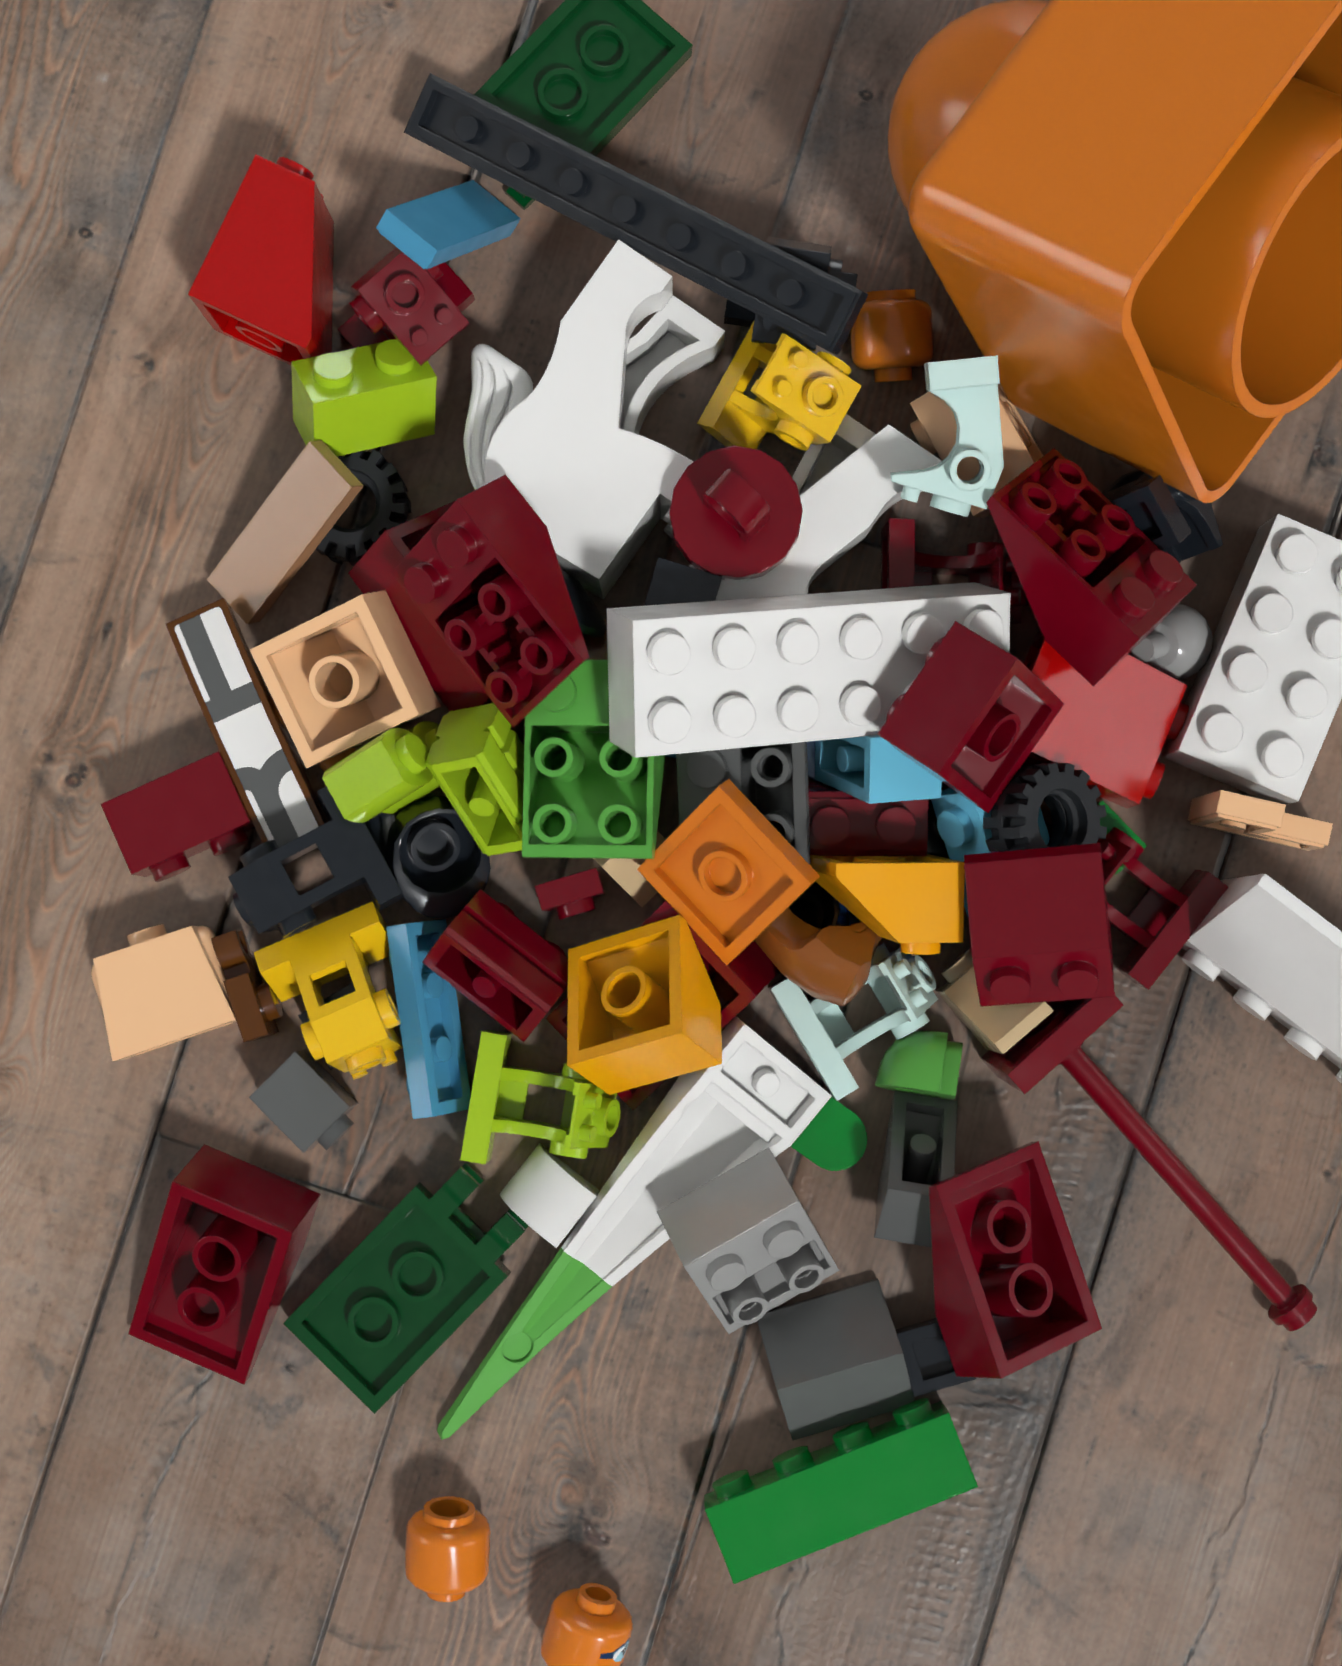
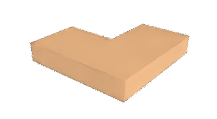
M1224 790L1192 799L1188 821H1191L1192 825L1306 851L1328 846L1333 823L1285 813V804Z

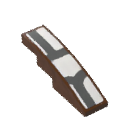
M222 598L166 623V627L213 738L262 843L275 840L278 847H281L325 824L326 820L288 730L276 716L265 681L257 665L252 660L231 606Z

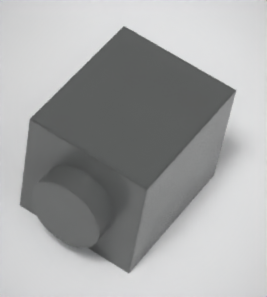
M306 1049L295 1051L249 1097L303 1153L314 1148L318 1143L326 1151L333 1146L353 1126L354 1122L347 1114L358 1104Z

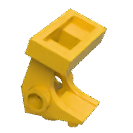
M753 322L697 424L726 447L740 446L757 449L766 432L776 434L784 442L804 451H807L811 444L830 443L861 388L860 384L848 377L852 371L845 362L829 353L818 351L817 354L813 353L787 334L782 333L776 344L751 342ZM759 366L764 371L759 380L756 379L750 390L757 396L753 400L743 393Z
M373 901L254 952L260 974L281 1002L301 994L310 1020L301 1024V1031L312 1057L315 1060L324 1057L327 1064L344 1073L349 1071L353 1080L367 1075L368 1069L379 1064L385 1067L397 1062L395 1051L403 1048L401 1040L393 1027L401 1024L395 1004L386 988L375 992L368 971L370 964L389 957L387 924ZM350 973L355 991L325 1004L321 993V986Z

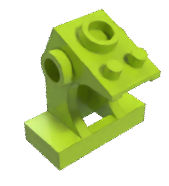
M493 1030L481 1031L461 1161L487 1164L492 1157L495 1132L551 1140L549 1153L572 1158L586 1159L588 1148H608L609 1139L616 1132L620 1120L621 1110L620 1103L616 1099L617 1093L607 1094L568 1067L567 1063H563L562 1074L507 1065L512 1033ZM529 1084L566 1090L560 1125L523 1119Z

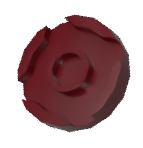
M730 446L709 451L687 466L673 489L669 516L675 544L690 565L698 570L721 576L722 580H725V578L740 580L749 577L750 579L762 577L784 562L798 539L803 508L797 484L782 463L758 449Z

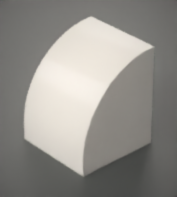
M539 1143L501 1191L500 1196L517 1216L557 1248L597 1197L599 1190L554 1154L549 1153V1150Z

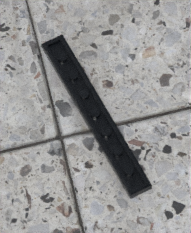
M429 73L404 130V133L615 242L619 239L648 259L833 354L839 355L869 295Z

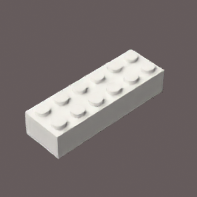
M971 582L607 608L610 742L633 757L638 758L878 735V732L886 722L887 713L893 702L900 695L907 692L925 666V660L931 647L939 639L945 637L955 621L1009 653L1011 593Z

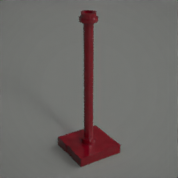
M1116 995L1115 997L1047 1002L1053 1009V1012L1007 1052L1000 1054L989 1050L981 1057L983 1062L998 1078L1023 1094H1026L1050 1071L1061 1064L1272 1303L1268 1310V1317L1276 1325H1283L1287 1331L1298 1330L1313 1318L1317 1311V1305L1312 1301V1292L1304 1284L1290 1286L1081 1048L1083 1042L1124 1006Z

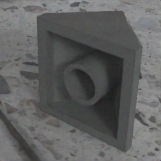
M878 1278L772 1309L757 1321L792 1441L888 1413L900 1406L915 1401L903 1351Z

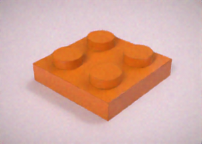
M730 779L720 784L655 850L654 859H646L637 869L676 912L687 921L688 925L726 966L820 877L812 866Z

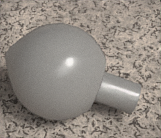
M1178 604L1131 653L1134 658L1177 680L1186 679L1200 671L1208 661L1213 646L1212 631L1207 620L1196 609L1184 604Z

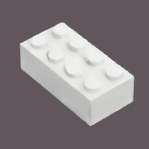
M1277 514L1259 527L1212 638L1213 646L1209 659L1201 670L1198 671L1185 702L1186 705H1189L1185 722L1177 738L1174 741L1169 740L1163 757L1260 799L1287 805L1299 801L1342 699V540Z

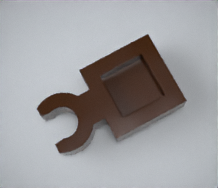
M233 930L211 938L216 957L226 978L223 983L243 1042L255 1041L278 1033L279 1029L275 1019L283 1016L282 1006L279 998L268 983H263L260 973L255 971L244 931L237 932V930Z

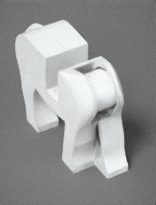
M618 239L560 321L559 333L551 360L534 390L532 379L528 373L489 345L478 344L473 348L471 352L472 391L463 445L467 471L474 489L476 490L506 474L547 526L560 567L578 580L585 589L604 600L660 519L668 523L664 531L674 540L669 516L673 489L687 466L694 461L658 442L639 435V431L653 404L670 386L687 374L716 360L724 348L725 330L673 295L672 276ZM657 312L638 334L630 338L635 327L645 317ZM846 414L830 443L810 445L792 477L798 487L803 512L798 539L784 562L762 577L754 579L749 577L740 580L725 578V580L721 581L716 601L808 594V588L812 581L862 541L878 518L888 508L902 500L900 495L904 485L892 482L890 472L925 469L937 465L941 460L889 424L875 434Z

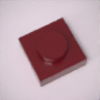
M597 868L534 886L541 910L547 912L556 909L559 920L595 910L593 898L606 894Z

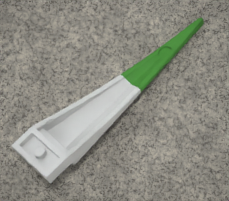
M735 1016L721 1032L722 1064L678 1077L597 1197L439 1423L437 1432L441 1440L449 1438L561 1331L670 1239L657 1211L768 1147L774 1157L778 1156L795 1142L832 1095Z

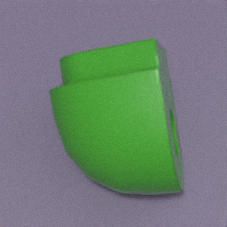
M933 1030L914 1031L899 1040H895L884 1052L878 1068L875 1086L892 1091L954 1100L957 1091L963 1043L947 1040L948 1032Z

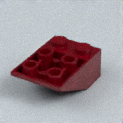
M1055 448L993 494L986 502L1045 641L1093 687L1140 644L1197 586L1183 572L1182 566L1172 555L1160 550L1135 526L1132 517L1124 509L1113 505L1087 480L1085 473L1076 463L1065 459Z
M506 474L457 499L391 572L512 727L518 725L589 658L547 526Z

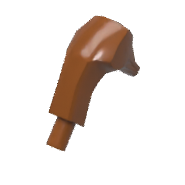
M788 907L755 939V942L787 979L809 995L823 1001L845 1006L854 999L868 980L871 961L882 937H879L862 921L848 926H828L819 929L805 923L794 915Z

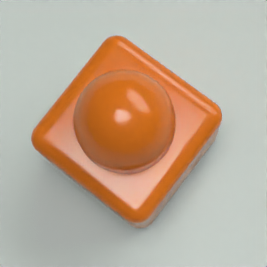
M1007 0L971 10L951 21L931 37L916 54L903 75L890 113L888 156L891 174L900 199L908 212L914 234L983 357L998 355L999 385L1007 399L1015 407L1152 477L1161 475L1167 485L1203 503H1211L1219 499L1235 483L1283 416L1309 401L1342 369V0Z

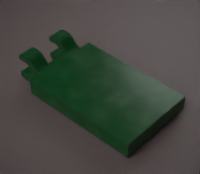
M565 0L474 95L597 156L691 57L693 45L642 0ZM511 187L506 190V195L523 210L527 209L535 201Z
M467 1162L434 1195L419 1182L283 1323L374 1414L509 1276L511 1271L498 1258L528 1227L519 1216L509 1209L485 1233L459 1208L465 1199L485 1180Z

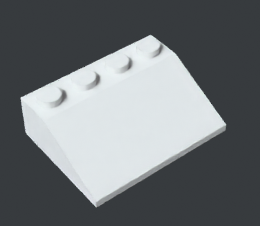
M1267 874L1220 880L1228 886V889L1182 947L1187 951L1181 958L1182 961L1196 973L1211 982L1217 976H1220L1238 990L1233 996V1000L1243 1009L1262 1021H1265L1271 1015L1289 1029L1284 1039L1294 1048L1313 1060H1317L1322 1054L1339 1067L1340 1071L1335 1077L1342 1083V931Z

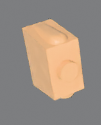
M164 924L156 925L129 934L127 936L129 947L93 959L94 965L92 966L91 976L104 1015L112 1061L129 1059L237 1022L223 983L226 978L211 938L216 936L209 927L189 926L167 934Z

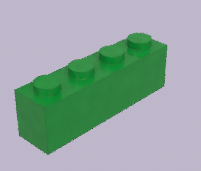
M928 1398L915 1400L895 1409L892 1412L894 1420L874 1428H870L868 1422L848 1426L832 1436L834 1443L811 1453L808 1446L796 1447L776 1456L772 1460L773 1468L753 1476L749 1475L748 1470H739L713 1482L712 1487L714 1491L704 1495L705 1512L733 1584L977 1488L978 1485L950 1414L942 1400L934 1404H930Z

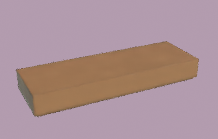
M322 440L309 441L207 578V581L246 624L260 622L364 485Z

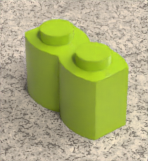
M422 721L409 730L391 728L328 768L324 772L322 779L344 819L354 823H363L381 812L394 814L438 788L439 784L428 769L425 761L432 743L438 740L435 735L439 724L431 721Z

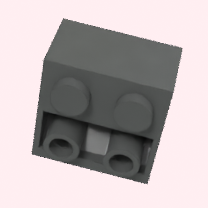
M807 742L676 754L679 826L720 784L730 779L809 864L811 863Z

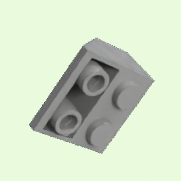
M769 1147L657 1211L684 1268L728 1334L744 1325L757 1322L770 1310L800 1293L814 1289L822 1280L839 1271Z

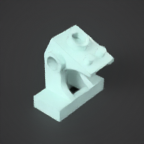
M998 355L928 362L924 364L926 390L944 400L954 413L957 424L956 443L949 455L935 466L920 470L890 472L892 482L904 485L900 495L902 499L917 503L920 491L922 490L933 494L929 506L953 514L968 517L971 505L987 509L988 505L986 502L993 495L1004 468L998 384H1000ZM966 457H976L979 462V472L971 480H961L957 475V466Z
M884 943L877 946L871 961L868 980L865 984H869L886 1014L855 1033L837 1004L815 997L808 1001L801 988L787 978L769 987L771 994L836 1101L859 1088L844 1063V1058L889 1030L892 1031L896 1040H899L930 1021L925 1011L938 1000L933 991L936 989V981L929 966L919 955L912 956V954L901 953L900 948L889 953Z

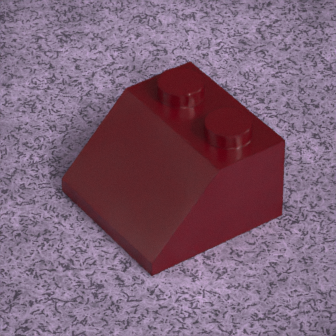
M955 621L945 637L939 639L931 647L925 660V666L907 692L900 695L893 702L887 713L886 722L878 732V735L907 758L989 813L1059 713L1064 703L1018 658Z
M1100 843L964 855L972 960L980 1007L1115 997L1112 940Z

